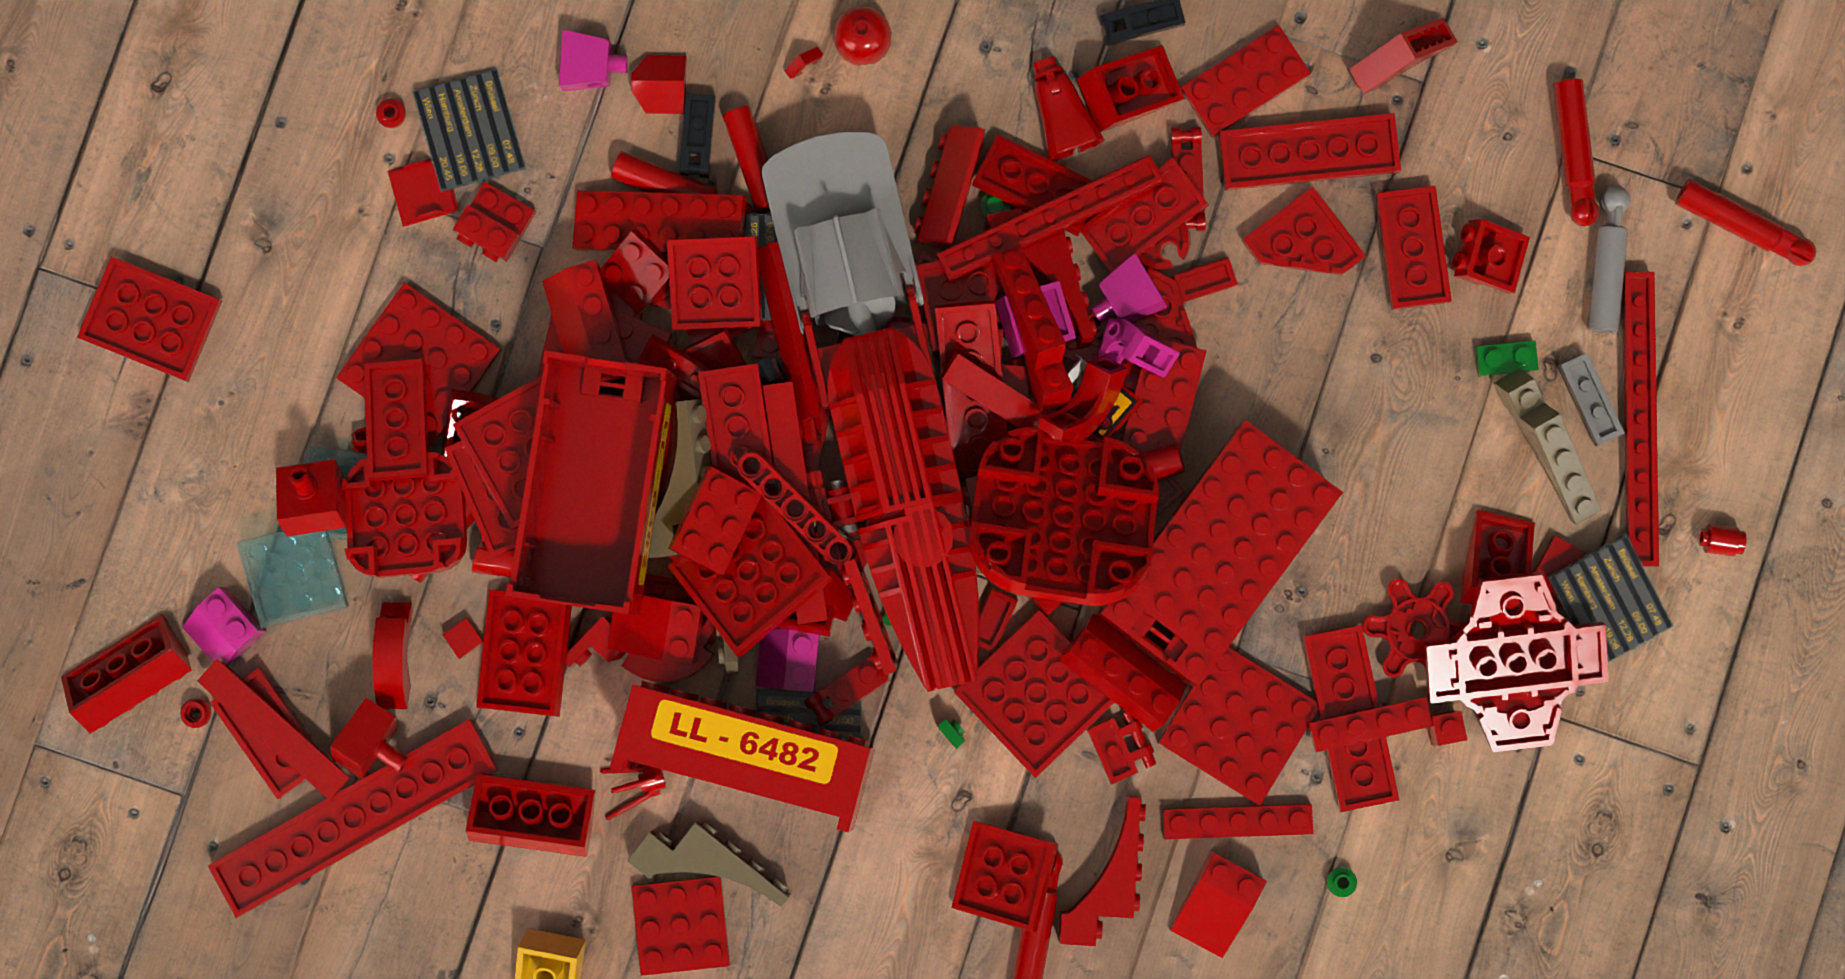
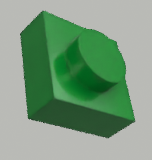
M945 718L937 725L939 730L956 749L965 742L961 736L966 732L955 719L949 723Z

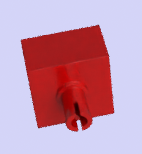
M335 459L276 468L277 521L287 537L346 528L345 492L341 490L344 475Z
M368 698L364 699L330 746L332 760L360 779L364 778L377 758L399 773L410 757L388 744L397 732L396 716Z

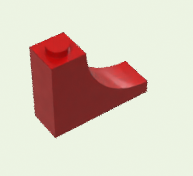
M1443 17L1400 33L1349 70L1357 87L1362 90L1363 94L1380 88L1426 59L1451 48L1458 41Z

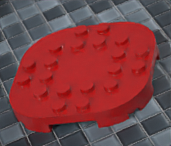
M1023 427L1009 431L1006 437L997 442L994 440L983 454L979 465L969 531V547L976 566L993 584L1018 595L1090 606L1107 605L1128 597L1144 581L1154 553L1153 541L1159 485L1153 468L1150 464L1147 466L1138 456L1139 452L1136 449L1114 438L1104 436L1103 443L1083 440L1075 445L1067 439L1063 441L1054 440L1048 434H1044V431L1038 427Z

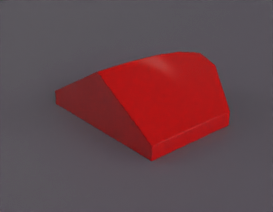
M646 55L631 74V91L646 114L684 115L687 56Z

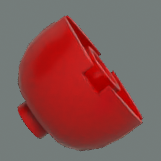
M856 6L848 9L840 16L834 27V42L837 52L845 61L853 65L875 64L886 56L891 46L892 32L888 20L880 11L870 6Z

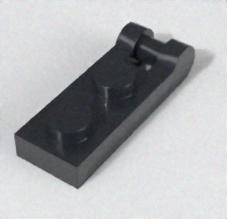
M1157 0L1099 16L1100 25L1104 26L1106 33L1104 36L1106 46L1185 26L1186 23L1180 0ZM1123 21L1125 29L1117 31L1115 23Z
M686 93L679 174L684 176L699 174L700 178H709L716 97L714 95ZM690 154L701 155L700 163L690 162Z

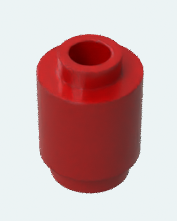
M1708 524L1706 529H1701L1699 545L1703 547L1705 553L1734 557L1736 554L1742 555L1746 547V532L1740 531L1738 527Z

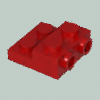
M484 181L470 206L467 204L453 231L458 234L456 238L458 241L472 248L473 244L483 248L484 250L481 254L497 263L500 258L507 262L536 211Z
M1483 219L1469 220L1460 231V239L1463 240L1461 251L1455 254L1452 261V267L1455 269L1454 277L1476 285H1486L1508 294L1515 293L1530 237Z

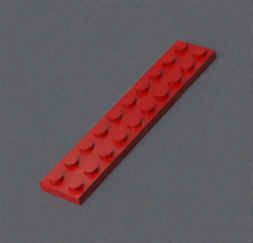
M468 719L406 754L410 758L399 773L389 765H386L338 792L332 800L326 799L208 865L235 918L244 915L475 785L477 774L491 776L498 772L499 769L472 720Z

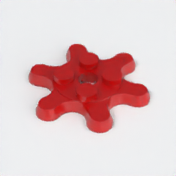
M1397 578L1389 582L1387 593L1393 602L1392 611L1384 617L1369 616L1363 621L1362 625L1363 631L1367 636L1382 637L1390 645V653L1382 664L1383 672L1391 678L1400 676L1404 672L1405 667L1411 662H1419L1426 668L1424 643L1451 640V636L1457 635L1466 624V622H1453L1446 614V606L1454 596V590L1449 583H1436L1429 595L1420 598L1412 594L1405 580ZM1414 621L1421 622L1425 627V633L1421 638H1414L1409 633L1410 626Z

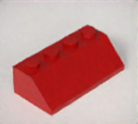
M950 125L949 132L942 133L938 149L943 150L941 160L934 161L930 177L935 178L932 189L926 188L922 205L927 206L924 217L918 216L914 233L919 234V243L943 250L954 245L984 142L985 129Z
M595 259L565 268L542 281L563 353L629 363L602 271ZM602 374L601 381L616 383L625 380L626 377Z
M1094 613L1091 614L1059 659L1152 732L1165 725L1181 702L1187 686Z
M160 614L61 676L69 713L91 734L99 728L106 726L121 714L132 710L145 699L157 694L172 682L183 678L192 669L187 652L166 618Z
M477 774L465 832L469 841L587 857L593 826L596 791Z

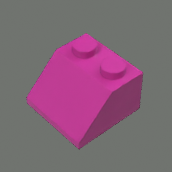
M1057 281L1040 286L1065 342L1075 339V332L1060 282ZM1004 296L996 301V306L1011 356L1014 358L1024 355L1011 307L1007 296Z
M218 587L203 600L182 627L213 662L216 659H221L227 666L267 632L236 596L225 587Z
M773 629L760 640L756 686L815 692L820 635L790 629Z

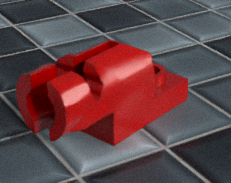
M602 616L567 652L566 664L569 667H574L576 664L581 667L592 656V653L589 651L591 648L599 653L607 662L621 659L626 654L625 652L607 649L611 621L606 616Z

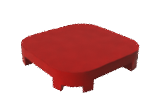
M427 452L429 475L425 477L369 481L367 477V458L358 460V463L350 469L346 478H342L341 490L345 492L347 548L344 550L347 560L351 562L356 570L370 577H398L440 573L452 569L462 560L467 548L465 496L447 457L440 453Z

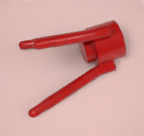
M647 765L638 766L636 771L623 769L622 772L610 768H601V774L643 772L638 774L639 780L612 788L611 792L613 794L641 787L642 792L648 790L643 795L607 814L605 819L610 820L651 797L661 795L660 790L666 788L662 770Z

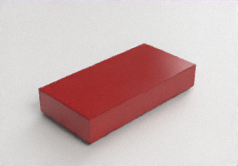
M1229 257L1172 276L1173 280L1177 283L1182 303L1238 285Z
M991 588L979 614L980 648L991 653L996 651L1018 599Z

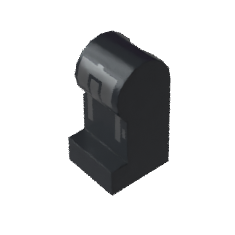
M774 355L755 362L759 363L762 389L764 385L787 382L781 357L775 359Z

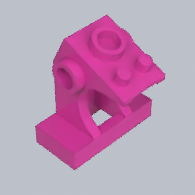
M1108 319L1102 345L1097 352L1098 358L1106 356L1119 364L1126 358L1128 361L1163 378L1166 377L1180 352L1166 345L1142 327L1126 319Z

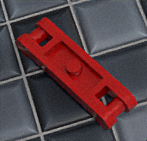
M1180 127L1171 128V155L1204 198L1201 127H1191V130H1181ZM1191 141L1192 150H1181V142ZM1205 209L1186 222L1188 229L1196 228V231L1206 230Z

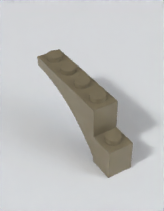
M1519 368L1494 382L1504 407L1510 412L1545 468L1570 521L1577 525L1600 512L1601 508L1560 413L1545 404L1535 379Z
M702 399L676 402L678 436L675 463L668 489L655 515L649 558L680 555L668 549V546L707 466H711V444L707 436L705 423L707 414L703 407Z
M698 821L695 822L675 848L671 846L673 840L660 830L657 834L651 831L627 860L649 879L653 878L655 874L688 872L708 874L746 885L765 895L780 907L790 897V894L786 892L789 888L786 884L776 877L772 880L763 874L765 868L753 858L748 862L740 855L742 850L730 840H727L726 843L716 836L719 831L706 821L703 824Z

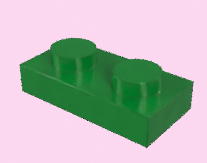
M1536 340L1475 347L1478 377L1510 374L1519 368L1524 372L1539 370Z

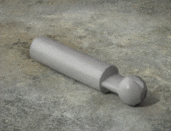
M1621 186L1609 187L1603 192L1601 197V205L1607 212L1606 224L1599 227L1597 233L1588 329L1592 332H1619L1628 230L1621 226L1622 213L1628 209L1631 202L1630 194Z

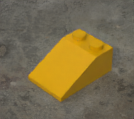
M527 928L518 946L515 979H580L586 939Z

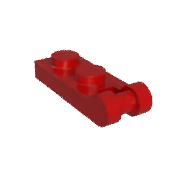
M870 656L819 692L811 695L804 703L808 709L812 708L817 716L816 721L820 726H823L886 684L889 678L884 674L882 668H876L873 657ZM829 697L835 706L827 710L822 701Z

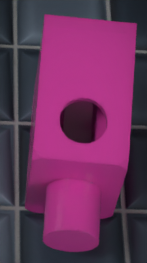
M562 30L559 86L562 91L610 86L611 72L627 73L628 56L612 55V45L609 40Z
M1136 254L1128 258L1100 282L1099 287L1106 298L1091 306L1100 322L1116 313L1119 319L1133 322L1167 308L1166 303Z

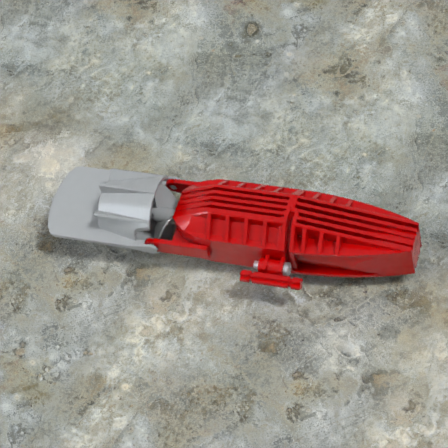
M841 132L816 136L796 143L773 155L762 168L764 186L801 334H804L805 330L822 406L825 410L830 409L848 484V487H844L842 480L831 482L832 490L826 492V488H822V484H824L822 471L807 473L808 487L811 490L809 491L810 500L844 534L859 531L866 560L886 614L907 658L927 692L977 680L979 658V597L976 564L969 547L970 523L918 303H920V306L925 305L887 144L881 136L869 132ZM904 277L915 325L897 330L892 327L880 330L892 318L896 308L908 304L902 282ZM912 279H914L917 291H914ZM815 317L817 326L828 325L833 329L854 334V337L845 338L839 344L818 348L811 318ZM930 509L941 558H944L945 546L941 533L944 529L943 525H939L936 512L938 510L951 523L954 533L953 547L947 557L937 565L927 568L913 566L903 523H909L918 563L924 562L912 514L918 512L930 561L936 560L924 510ZM815 521L818 536L824 535L826 533L825 525L820 521ZM895 525L898 528L905 561L897 553L893 536ZM834 543L831 546V552L836 557H842L839 545Z

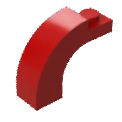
M1106 356L1088 361L1081 384L1072 400L1062 409L1040 417L1038 428L1048 433V436L1054 440L1063 441L1067 439L1075 445L1082 442L1101 425L1114 406L1123 386L1128 368Z
M382 602L380 616L375 621L372 652L373 688L376 704L383 709H407L411 683L408 673L407 648L413 614L412 603Z
M707 619L701 629L695 664L686 665L629 653L621 667L646 680L657 682L681 680L699 672L712 660L715 654L706 647L708 643L713 646L719 637H717L715 627Z

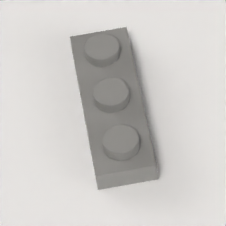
M1588 353L1559 365L1560 372L1594 445L1598 446L1625 434Z

